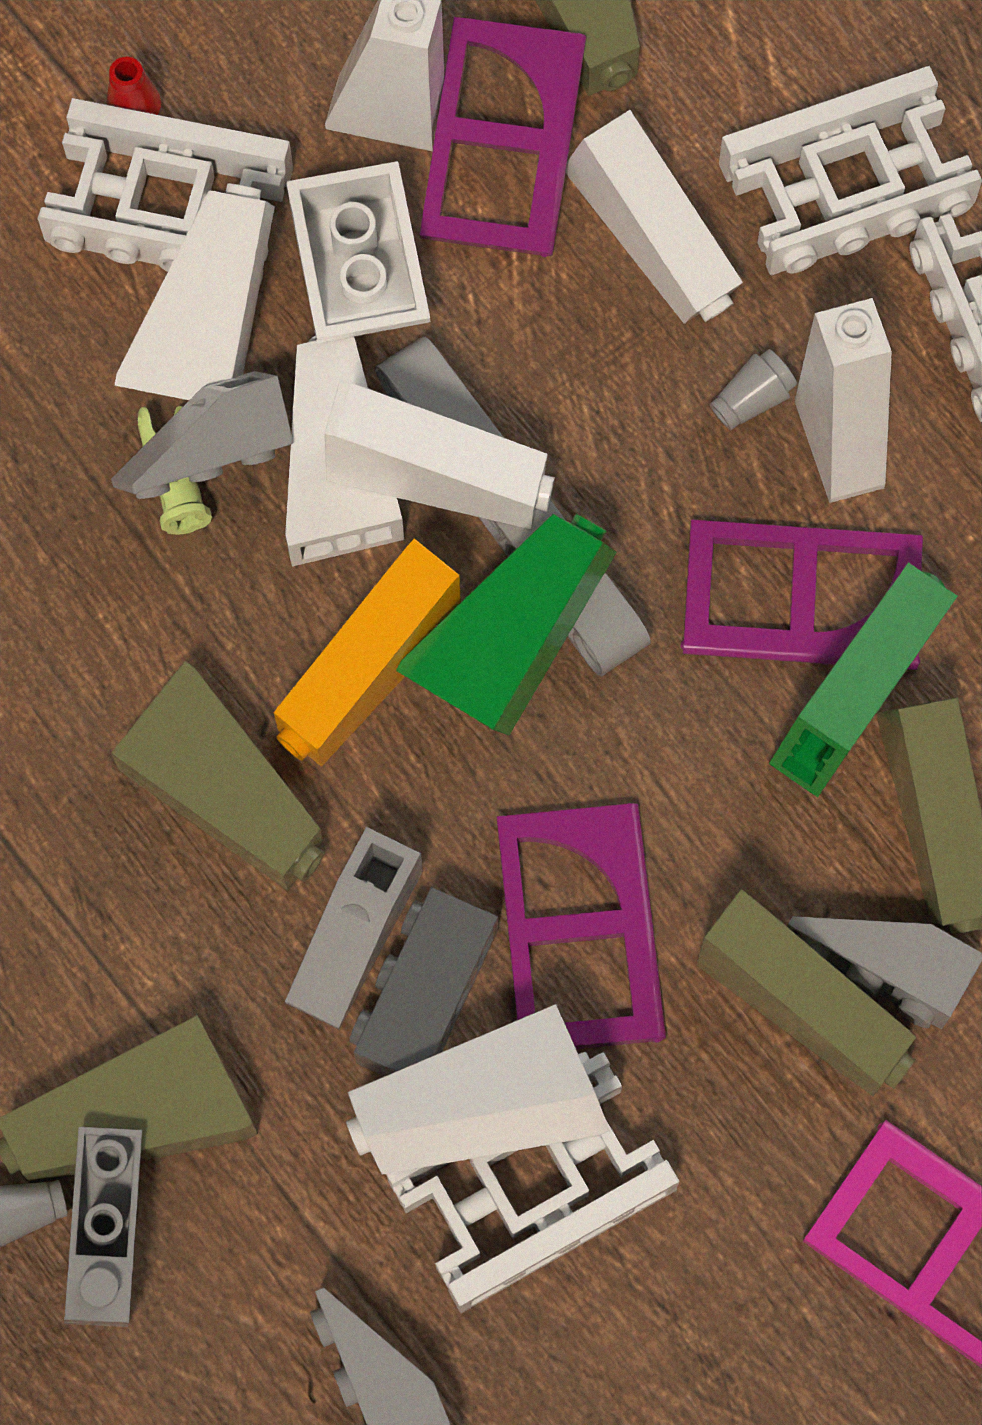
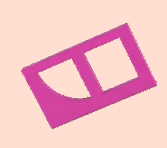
M885 1120V1122L878 1125L876 1135L803 1242L982 1368V1342L930 1305L982 1227V1186ZM888 1161L960 1210V1213L909 1289H906L836 1239Z

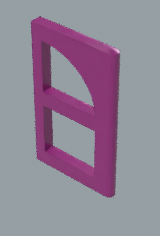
M454 17L420 228L421 239L540 255L542 257L553 256L586 44L585 35ZM468 45L492 51L506 58L529 78L542 102L544 111L543 129L457 117ZM453 143L539 155L528 228L441 216Z
M691 520L684 638L681 642L683 654L836 664L875 608L864 618L845 628L827 632H814L817 551L897 556L891 587L908 562L922 571L923 535ZM713 544L793 549L789 630L708 625ZM919 653L908 670L918 669L920 664Z
M627 803L497 816L517 1020L535 1013L528 946L623 937L632 1016L565 1022L564 1024L576 1049L644 1042L658 1043L665 1040L666 1032L639 805ZM517 842L551 844L570 850L585 858L608 880L616 894L620 910L525 919Z

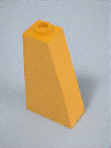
M414 538L274 711L277 729L280 732L277 735V739L281 745L297 759L303 761L309 756L322 767L405 677L396 671L401 660L461 603L460 575Z

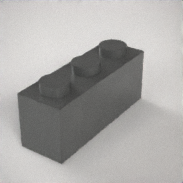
M432 887L424 903L417 900L412 903L401 928V934L408 936L399 957L391 954L388 955L376 980L375 988L382 990L373 1012L363 1009L352 1030L349 1042L356 1045L354 1050L356 1064L382 1076H387L442 1053L498 932V916Z

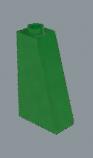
M552 514L401 660L396 671L492 730L509 736L617 551L602 542L607 531L578 514H575L571 523Z
M908 562L797 717L769 764L818 798L958 596L945 588L943 582L935 575L920 571Z

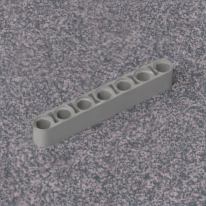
M422 336L375 366L376 375L389 397L504 438L428 338ZM551 500L547 512L536 510L531 529L479 517L508 557L552 514L565 520ZM605 573L568 635L569 640L586 663L601 677L651 644L644 624Z

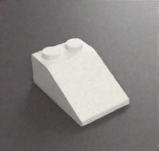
M398 161L286 181L317 343L430 322V314Z

